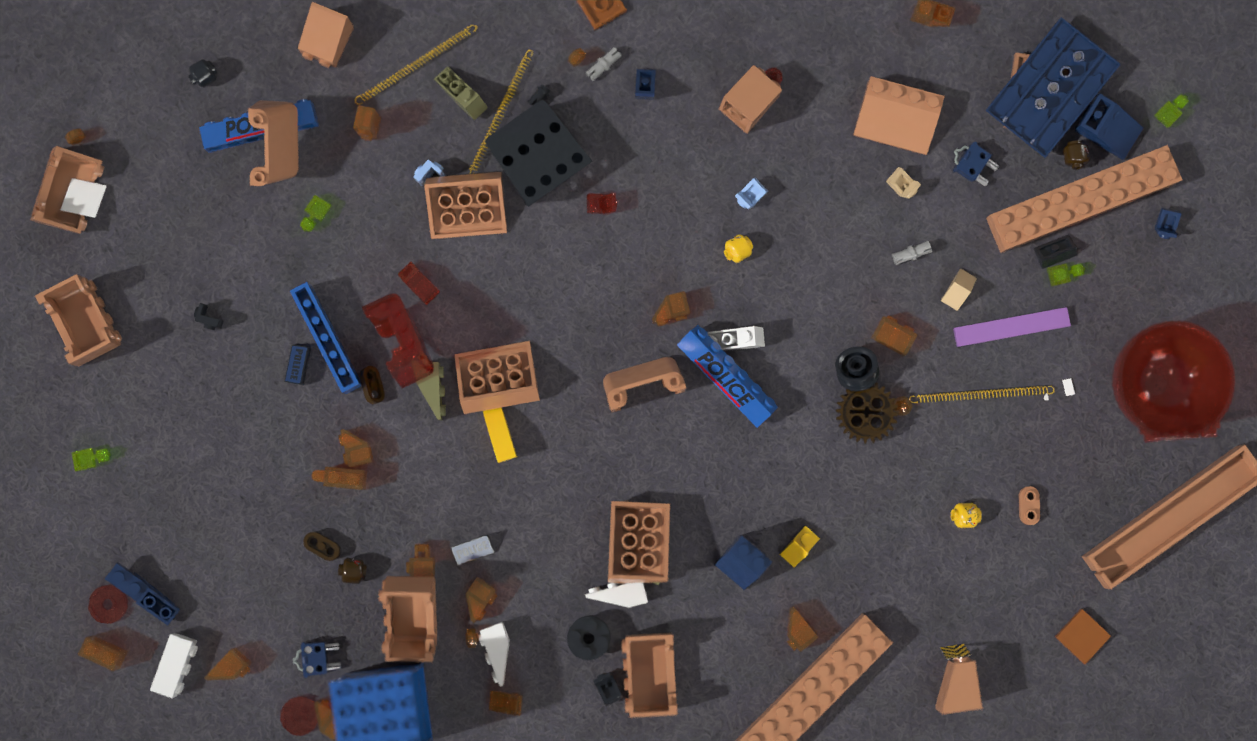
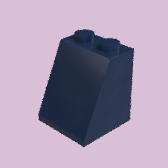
M739 535L714 565L745 590L762 575L772 561L743 536Z

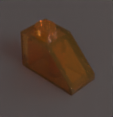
M791 606L788 615L786 636L789 640L787 643L794 651L798 649L799 652H802L819 637L799 612Z
M235 647L204 678L206 680L237 679L240 676L243 678L251 670L249 666L252 662Z

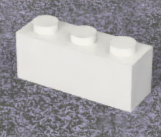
M177 633L170 634L150 691L170 698L181 694L184 688V683H182L184 675L187 676L191 668L189 664L190 659L197 652L198 646H195L197 640Z

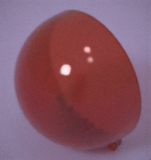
M1165 321L1153 324L1137 332L1122 347L1113 367L1112 388L1120 411L1131 424L1139 429L1140 435L1144 434L1145 442L1160 441V438L1163 441L1199 438V434L1201 438L1216 437L1217 429H1220V420L1226 414L1233 399L1235 374L1228 352L1212 333L1190 322Z

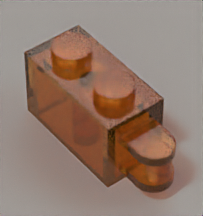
M325 467V471H313L312 479L317 482H324L323 486L365 490L367 471Z
M415 544V557L409 558V562L406 563V572L410 573V576L435 577V557H430L429 544ZM419 552H425V557H419Z

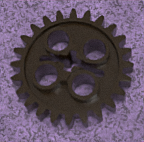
M878 383L874 387L863 391L851 392L846 389L848 395H841L844 401L837 402L841 409H836V412L841 414V416L836 417V420L842 421L839 424V428L845 427L843 434L850 432L849 439L856 436V442L858 443L862 438L864 439V444L867 443L868 439H871V442L874 444L876 437L882 441V434L888 437L887 430H894L891 424H897L893 417L899 416V413L893 412V410L898 408V405H892L896 399H889L891 392L884 393L885 386L879 390ZM855 398L863 400L864 403L861 407L853 406L852 402ZM875 399H880L883 402V406L876 409L872 406V402ZM866 408H869L870 412H884L885 414L883 416L869 414V417L866 418L863 413L851 414L850 411L864 412ZM854 417L862 419L863 422L860 426L855 427L852 425L851 421ZM879 418L882 421V425L879 428L872 427V419Z

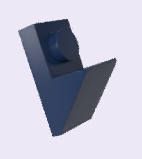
M637 69L635 99L654 100L656 70Z

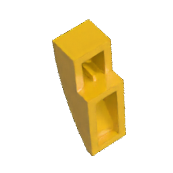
M502 407L484 410L483 414L497 462L501 463L516 458L517 454Z

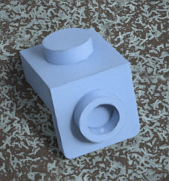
M427 160L423 166L421 165L416 169L414 178L423 186L426 178H430L434 172L441 177L446 175L442 171L444 168L436 161L432 163Z
M753 178L735 197L743 208L750 209L768 190L756 178Z

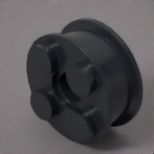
M860 346L848 348L839 354L835 362L839 383L850 391L869 389L879 378L880 371L877 356L868 348Z
M583 616L577 619L571 625L567 634L569 649L576 657L582 660H595L601 657L607 651L611 639L607 624L595 616ZM592 633L594 641L587 643L584 640V634Z

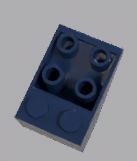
M1099 94L1093 99L1074 131L1124 160L1143 127L1118 104Z

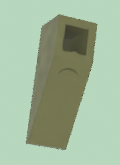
M448 66L434 78L444 91L474 121L488 108L482 98Z
M439 362L415 363L416 383L439 421H443V416H446V407L442 405V397H445V386H441V378H444V366H441Z

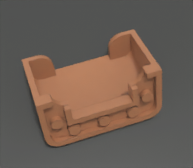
M259 100L248 108V118L253 127L264 129L265 166H258L252 169L250 172V186H264L290 179L298 172V110L296 106L290 102Z
M55 146L48 160L31 221L78 234L81 231H85L87 220H84V215L60 209L71 179L94 183L97 176H102L104 166H101L102 161Z
M664 357L607 374L604 377L603 385L611 413L620 411V408L626 404V389L657 380H662L663 387L675 392V394L685 392L684 379L676 361L671 357Z

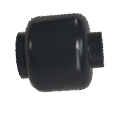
M201 59L189 67L191 74L188 77L193 85L198 84L204 88L216 80L218 72L210 60Z

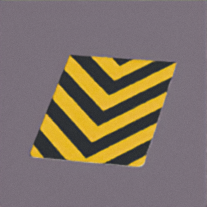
M964 644L940 647L947 659L971 655Z

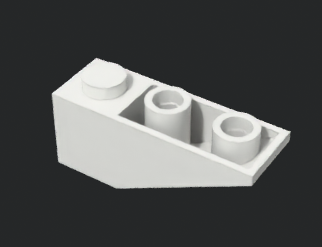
M751 326L707 332L721 346L723 351L765 347L763 327Z
M619 583L607 584L608 588L600 590L599 586L588 589L589 593L585 594L586 598L625 607L648 603L643 583H625L621 585Z
M500 622L480 630L481 634L478 637L481 645L486 647L487 653L485 657L488 664L493 666L492 676L494 682L499 683V686H503L510 639L504 622Z

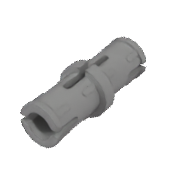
M613 47L611 51L603 58L600 57L597 60L598 62L586 71L588 77H591L592 81L605 70L608 71L610 69L609 66L622 57L619 51L616 53V48Z
M929 241L893 253L892 257H894L895 265L911 259L914 261L917 257L932 253Z

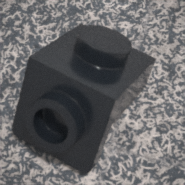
M200 303L194 312L195 321L204 324L203 328L209 330L221 329L223 321L205 316L208 305Z
M611 672L602 673L597 679L593 680L606 707L623 698Z

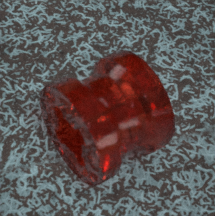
M777 68L767 69L765 72L766 76L771 80H775L780 85L783 78L781 71Z

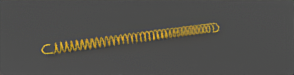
M471 25V26H475V25ZM469 26V27H471V26ZM475 26V27H476V26ZM467 27V29H468L469 27ZM476 27V28H477V27ZM464 29L465 33L467 31L466 29ZM476 29L474 31H476ZM468 30V31H469V30ZM461 31L462 35L464 33L463 31ZM467 31V32H468V31ZM473 31V32H474V31ZM458 32V35L460 37L461 34ZM468 32V34L471 35V34ZM464 33V34H465V33ZM455 34V37L452 36V39L446 40L447 44L451 45L450 42H453L454 39L456 40L458 36ZM465 34V35H466V34ZM461 35V36H462V35ZM466 35V37H468V36ZM462 36V37H463V36ZM458 37V38H459V37ZM463 37V38H464V37ZM459 38L461 40V38ZM464 38V39H465V38ZM456 40L459 43V41ZM461 40V41H462V40ZM443 42L444 46L446 44L445 42ZM453 42V43H454V42ZM454 43L456 45V43ZM440 44L441 48L443 46L442 44ZM446 44V46L448 47V45ZM451 45V46H453V45ZM437 46L438 50L440 48L439 46ZM443 46V48H444L445 50H447V49ZM448 47V48H450V47ZM434 48L435 52L437 50L436 48ZM440 48V49H441V48ZM441 49V51L444 52V51ZM431 50V52L433 53L434 51ZM437 50V51H438V50ZM428 51V54L430 55L431 53ZM438 51V52H439V51ZM434 52V53H435V52ZM439 52V54H441V53ZM425 53V55H426V57H427L428 55ZM435 53V54H436V53ZM431 54V55H432V54ZM436 54V55H437V54ZM422 55V57H423V59H424L425 56ZM432 55V56H433V55ZM437 55V56H438V55ZM428 56V57H429V56ZM433 56L435 58V56ZM419 57L420 61H423V59ZM429 57V58H430V57ZM425 58V59H426V58ZM430 58L432 60V58ZM416 59L417 63L419 62L421 64V62L418 59ZM426 59V60H427V59ZM427 60L429 62V60ZM413 61L414 65L416 64L418 66V64L415 61ZM423 61V62H424V61ZM424 62L426 64V62ZM410 63L411 67L413 65L412 63ZM421 64V65H423V64ZM407 65L408 69L410 67L409 65ZM413 65V67H414L415 69H417V68ZM418 66V67H420V66ZM404 67L405 71L407 69L406 67ZM410 67V68H411V67ZM411 68V70L414 71V69ZM401 69V70H402V72H403V71H404V70H403V69ZM407 69V70H408V69ZM408 70V72L411 73V71ZM398 71V72H399V74H400V73H401V72H400V71ZM404 71V72H405V71ZM405 72V73H406V72ZM395 73V74H396V76H397V75H398V74H397V73ZM401 73V74H402V73ZM406 73V75H408V73ZM392 74V76H393V78H394L395 76ZM402 74V75H403V74ZM398 75V76H399V75ZM403 75L405 77V75ZM389 76V78H390V80H391L392 77ZM399 76V77H400V76ZM395 77V78H396V77ZM400 77L402 79V77ZM386 78L387 82H390V80ZM396 78V79H397V78ZM392 79V80H393V79ZM397 79L399 81V79ZM383 80L384 84H387V82ZM393 80V81H394V80ZM394 81L396 83V81ZM380 82L381 86L383 85L385 87V85L382 82ZM390 82V83H391V82ZM391 83V84H393V83ZM377 84L378 88L380 87L382 90H384V88ZM387 84V85H388V84ZM388 85V86H390V85ZM374 86L375 90L377 88L376 86ZM385 87V88H387V87ZM371 88V89H372V91H373V90H374V89H373V88ZM377 88V90H378L379 92H381V90H379V89ZM368 90V91H369V93H370V92H371V91H370V90ZM374 90V91H375V90ZM375 91V93L378 94V92ZM365 92V93H366V95H367V94H368V93H367V92ZM371 92V93H372V92ZM362 93V95H363V97H364L365 95ZM372 93V95L375 96V94ZM368 94V95H369V94ZM369 95V96H370V95ZM358 96V97H359V96ZM360 96V97H361V96ZM365 96V97H366V96ZM370 96L372 98V96ZM356 97V99H357L358 97ZM361 97V98H362V97ZM366 97V98H367V97ZM362 98V99H363V98ZM367 98L369 100V98ZM355 99V103L358 104ZM363 99V100H364V99ZM364 100L366 102V100ZM360 103V104H362V103ZM358 104V105H360V104Z
M529 50V51L532 52V50ZM527 51V52H528V51ZM532 52V53H533V52ZM526 53V54H527V53ZM525 54V57H523V59H524V58H527V57H526V54ZM531 54V56H532V54ZM527 58V59L531 60L530 58ZM525 59L522 60V61L528 62V61H526ZM521 61V62H522V61ZM523 62L521 63V64H523V65H526V64H524ZM528 62V63H530V62ZM520 64V66H521V64ZM526 65V66H528V65ZM521 66V68H524V67ZM518 67V68H519V67ZM519 68V70H517V72H518V71H522V70ZM524 68V69H526V68ZM522 71V72H524V71ZM518 72V73H515V74H520V73ZM524 72V73H525V72ZM520 74V75L524 76L523 74ZM517 75L514 76V79H512V81H513V80H516L515 77H518V76H517ZM518 77V78L522 79L521 77ZM516 80V81H519V80ZM514 81L511 82V83L517 84V83H515ZM519 81V82H520V81ZM511 84V85H512V84ZM517 84V85H519V84ZM510 85V86H511V85ZM512 85V87H515V86ZM509 86V87H510V86ZM510 87V89H508V91H509V90H513V89ZM515 87V88H517V87ZM513 90V91H515V90ZM509 91V92H506V94H507V93H511V92H510V91ZM515 91V92H516V91ZM511 93V94H513V93ZM508 94L505 95V98H503V100H504V99H507L506 96H509V95H508ZM513 94V95H514V94ZM509 96V97L513 98L512 96ZM507 99V100H510V99ZM505 100L502 101V102L508 103V102H506ZM510 100V101H511V100ZM502 103V104H503V103ZM508 103V104H510V103ZM501 104V105H502V104ZM503 104V106H506V105ZM500 105L501 108H498V109L500 110V109H504V108H502V106ZM506 106V107H508V106ZM504 109V110H506V109ZM500 110V111H497V113H498V112H502V111H501V110ZM506 110V111H507V110ZM502 112V113H504V112ZM498 113V114H495V115H500V114ZM504 113V114H505V113ZM500 115V116H502V115ZM497 116L494 117V119L497 118ZM502 116V117H504V116ZM498 118V119H500V118ZM496 119L493 120L495 122H498ZM500 119V120H502V119ZM492 121V122H493V121ZM493 122V123H494V122ZM498 122V123H500V122ZM494 123L493 125H496V124ZM491 124V126H492V124ZM496 125V126L499 127V125ZM492 126V127H489L490 130H488V132H489V131H492L491 128H494V127H493V126ZM494 128V129H497V128ZM497 129V130H498V129ZM492 131V132H495V131ZM489 132V133H486V135H487V134H490V132ZM490 134V135H492V134ZM488 135L485 136V139H487L486 137H489V136H488ZM484 139V140H485V139ZM483 140V141H484V140ZM484 141V142H485V141ZM485 142V143H482V145H483V144H486V142ZM483 145V146H480V148H481V147H485V146H484V145ZM485 147V148H487V147ZM482 148L479 149V152H477V154H478V153L483 154V153L480 151V150H483V149H482ZM487 148V149H488V148ZM483 150V151L487 152L486 150ZM479 154L476 155L478 157H481ZM483 154V155H485V154ZM476 157V158H477V157ZM481 157V158H484V157ZM477 158V159H474L475 162H472V163H473V164H474V163H477L476 160H479V159H478V158ZM479 160V161H482V160ZM477 163V164H480V163ZM474 164V165H471V167H472V166H475V164ZM480 164V165H481V164ZM475 166V167H478V166ZM472 167V168H469V170H470V169H473V167ZM478 167V168H479V167ZM473 169V170H476V169ZM470 170V171H471V170ZM476 170V171H478V170ZM470 172V174H471V172ZM473 173V174H474V173Z
M1037 386V387H1038V386ZM1041 386V387H1042V386ZM1044 386V387H1046V386ZM1048 386V387H1052V386ZM1023 387V388H1024V387ZM1026 387V389H1027L1028 387ZM1030 387L1032 389V387ZM1033 387V389H1034L1035 387ZM1038 387V388H1039V391H1040L1041 387H1040V388ZM1042 387V389H1043V394H1044V387ZM1046 387V390H1047V387ZM1052 387V388H1053V387ZM1012 388V389H1013V388ZM1015 388V390H1016L1017 388ZM1019 388V389H1021V393H1022L1023 388H1022V389ZM1024 388V390H1025V396H1026V389ZM1028 388V391L1030 390V388ZM1035 388V390H1036V395H1037V388ZM1053 388V392H1052V393H1048V390H1047V394H1053V393H1054V388ZM994 389V390H995V389ZM997 389V391H998L999 389ZM1001 389L1003 391V389ZM1004 389V391H1005L1006 389ZM1008 389V390H1010V393H1011L1012 389H1011V390ZM1013 389V390H1014V389ZM1017 389V391H1018V396H1019V389ZM1032 389V395H1034L1033 389ZM983 390V391H984V390ZM986 390V392H987L988 390ZM990 390V391H992V394H993L994 390H993V391ZM995 390V392H996V398H997V391ZM999 390V393L1001 392V390ZM1006 390V391H1008V390ZM1014 390V396H1015V390ZM965 391V392H966V391ZM969 391V392H970V391ZM972 391L974 393V391ZM975 391V393H978V391ZM979 391V392H981V394L983 393V391H982V392ZM984 391V392H985V391ZM988 391V393H989L990 391ZM1003 391V394H1004V391ZM1029 391V395H1030V391ZM1040 391L1039 394H1041V391ZM954 392V393H955V392ZM958 392V393H959V392ZM961 392V394H962L963 392ZM966 392V394H967V392ZM968 392V394H969V392ZM970 392V395L972 394V392ZM985 392V398H987V397H986V392ZM1007 392V397H1008V392ZM940 393V394H941V393ZM943 393V395H944L945 393ZM947 393L949 395V393ZM950 393V395H951L952 393ZM955 393V394H956V398H957L958 393H957V394ZM959 393V395H960V393ZM963 393V396L965 395V393ZM974 393V396H975V393ZM978 393V399H979V393ZM989 393V398H990V393ZM1000 393V398H1001V393ZM1011 393V397H1012V393ZM1023 393L1021 394L1022 396H1023ZM925 394V396H927V399H928L929 395L927 396V395ZM929 394V395H930V394ZM932 394V396H933L934 394ZM936 394V395H938V394ZM939 394V396H940V394ZM941 394V396H942V394ZM945 394V398H946L947 394ZM952 394V396H953L954 394ZM967 394V399H968V394ZM982 394V399H983V394ZM993 394V398H994V394ZM918 395L920 397V395ZM921 395V397H922V395ZM923 395V398L925 397L924 395ZM930 395V397H931V395ZM934 395V398H935L936 395ZM949 395V401H950V395ZM960 395V400H961V395ZM971 395V400H972V395ZM1003 395V397H1005V395ZM911 396V397H915V396ZM917 396V397H918V396ZM938 396V399H939V396ZM942 396V401H943V396ZM953 396V401H954V396ZM964 396V400H965V396ZM975 396V399H976V396ZM910 397V398H911V397ZM920 397V402H921V397ZM931 397V402H932V397ZM909 398V400H910V398ZM924 398V403H925V398ZM935 398V402H936V398ZM946 398V401H947V398ZM957 398V400H958V398ZM928 399V402H929V399ZM910 400V402H912V401ZM939 400V401H940V400ZM917 401V402H912V403H918V401ZM921 402V403H922V402Z

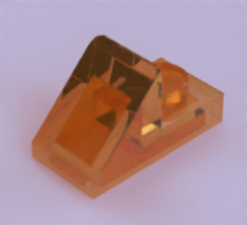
M493 690L490 693L489 710L521 716L523 696L521 693Z

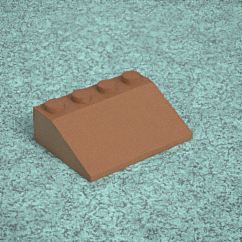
M871 76L866 86L854 136L927 155L945 96Z
M502 172L426 178L424 187L431 239L507 233Z
M530 341L455 354L459 397L464 414L540 401Z
M611 502L608 583L628 584L668 581L670 504Z

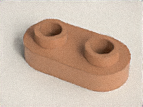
M1031 486L1024 487L1019 492L1020 520L1026 525H1034L1040 519V495L1038 490ZM1029 492L1033 495L1031 500L1027 498ZM1029 512H1032L1034 515L1032 519L1028 518Z

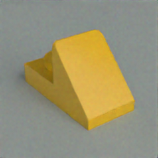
M804 526L779 555L795 567L809 554L808 552L820 538L808 527Z

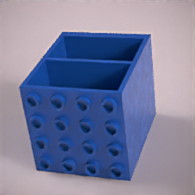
M423 663L346 673L330 682L337 741H433Z

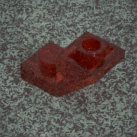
M411 261L397 274L426 305L440 293L437 287Z

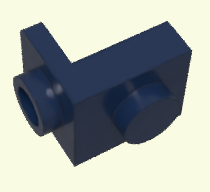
M1161 207L1155 225V231L1159 234V237L1164 239H1170V237L1177 238L1176 229L1182 214L1180 211Z

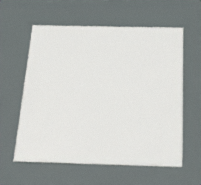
M72 178L60 210L95 218L106 185Z

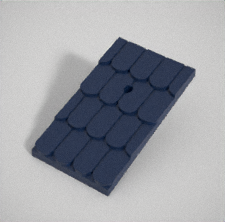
M1060 17L985 111L1046 158L1121 64ZM1068 68L1069 74L1063 75V69Z

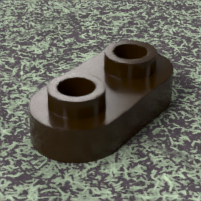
M367 366L359 373L361 385L367 402L377 404L385 398L383 384L377 368Z
M310 532L304 537V547L324 560L333 561L340 556V546L322 534ZM313 538H316L318 541L316 545L311 543ZM330 547L334 549V553L332 555L328 553V549Z

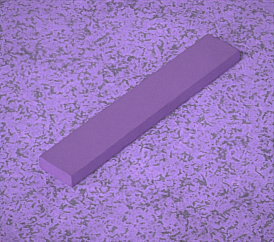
M1067 307L956 327L953 330L956 345L961 347L1069 327L1071 324Z

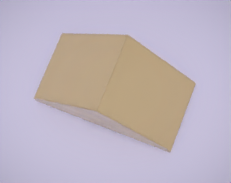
M960 268L941 301L958 311L971 293L977 278Z

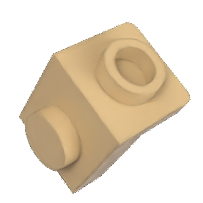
M900 167L886 181L899 196L904 198L914 196L921 186L918 181H913Z

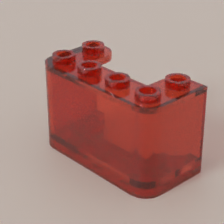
M388 294L362 307L366 317L370 319L382 338H390L395 335L400 346L391 350L393 357L390 362H386V365L401 388L432 374L434 371L432 359L413 316L399 295Z

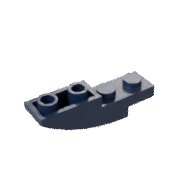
M118 562L105 578V580L134 599L136 604L167 626L180 611L164 594L137 573L131 572Z

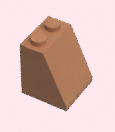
M312 2L298 49L305 59L312 61L314 58L324 67L329 68L333 66L336 68L354 27L348 16Z
M753 65L723 97L719 110L745 133H748L777 100L782 89L775 80H771L766 76L764 70Z
M965 656L948 660L935 705L937 711L942 714L982 709L974 660Z

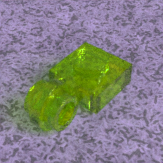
M1179 94L1173 101L1175 105L1170 101L1166 102L1154 116L1164 126L1169 128L1183 114L1178 107L1182 109L1189 102L1188 96Z
M314 195L304 210L310 216L309 218L304 217L301 221L300 227H302V230L311 232L316 225L314 219L316 218L322 222L332 207L331 204Z
M1067 263L1047 268L1051 287L1070 283V274H1073V277L1085 275L1084 271H1086L1082 263L1071 266V270H1068Z
M92 448L71 453L76 472L95 468L96 459H98V462H106L110 460L109 457L111 456V452H108V449L97 450L96 455H94Z

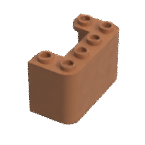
M77 274L35 295L40 305L44 303L47 309L45 310L46 313L51 316L66 346L64 350L69 352V354L65 355L68 363L79 367L120 346L122 337L117 330H114L112 326L114 323L113 319L108 313L106 314L103 308L105 307L104 301L101 297H97L95 293L97 288L94 282Z
M387 576L386 580L382 581V590L379 591V601L383 602V609H386L387 612L384 615V626H387V631L385 632V641L382 642V653H385L386 661L433 662L437 646L435 577Z
M673 633L626 635V639H622V653L626 652L627 659H623V669L628 671V678H624V688L629 690V698H625V711L630 713V717L677 715Z

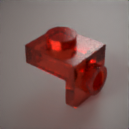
M615 193L587 194L588 214L608 215L616 211L617 199Z

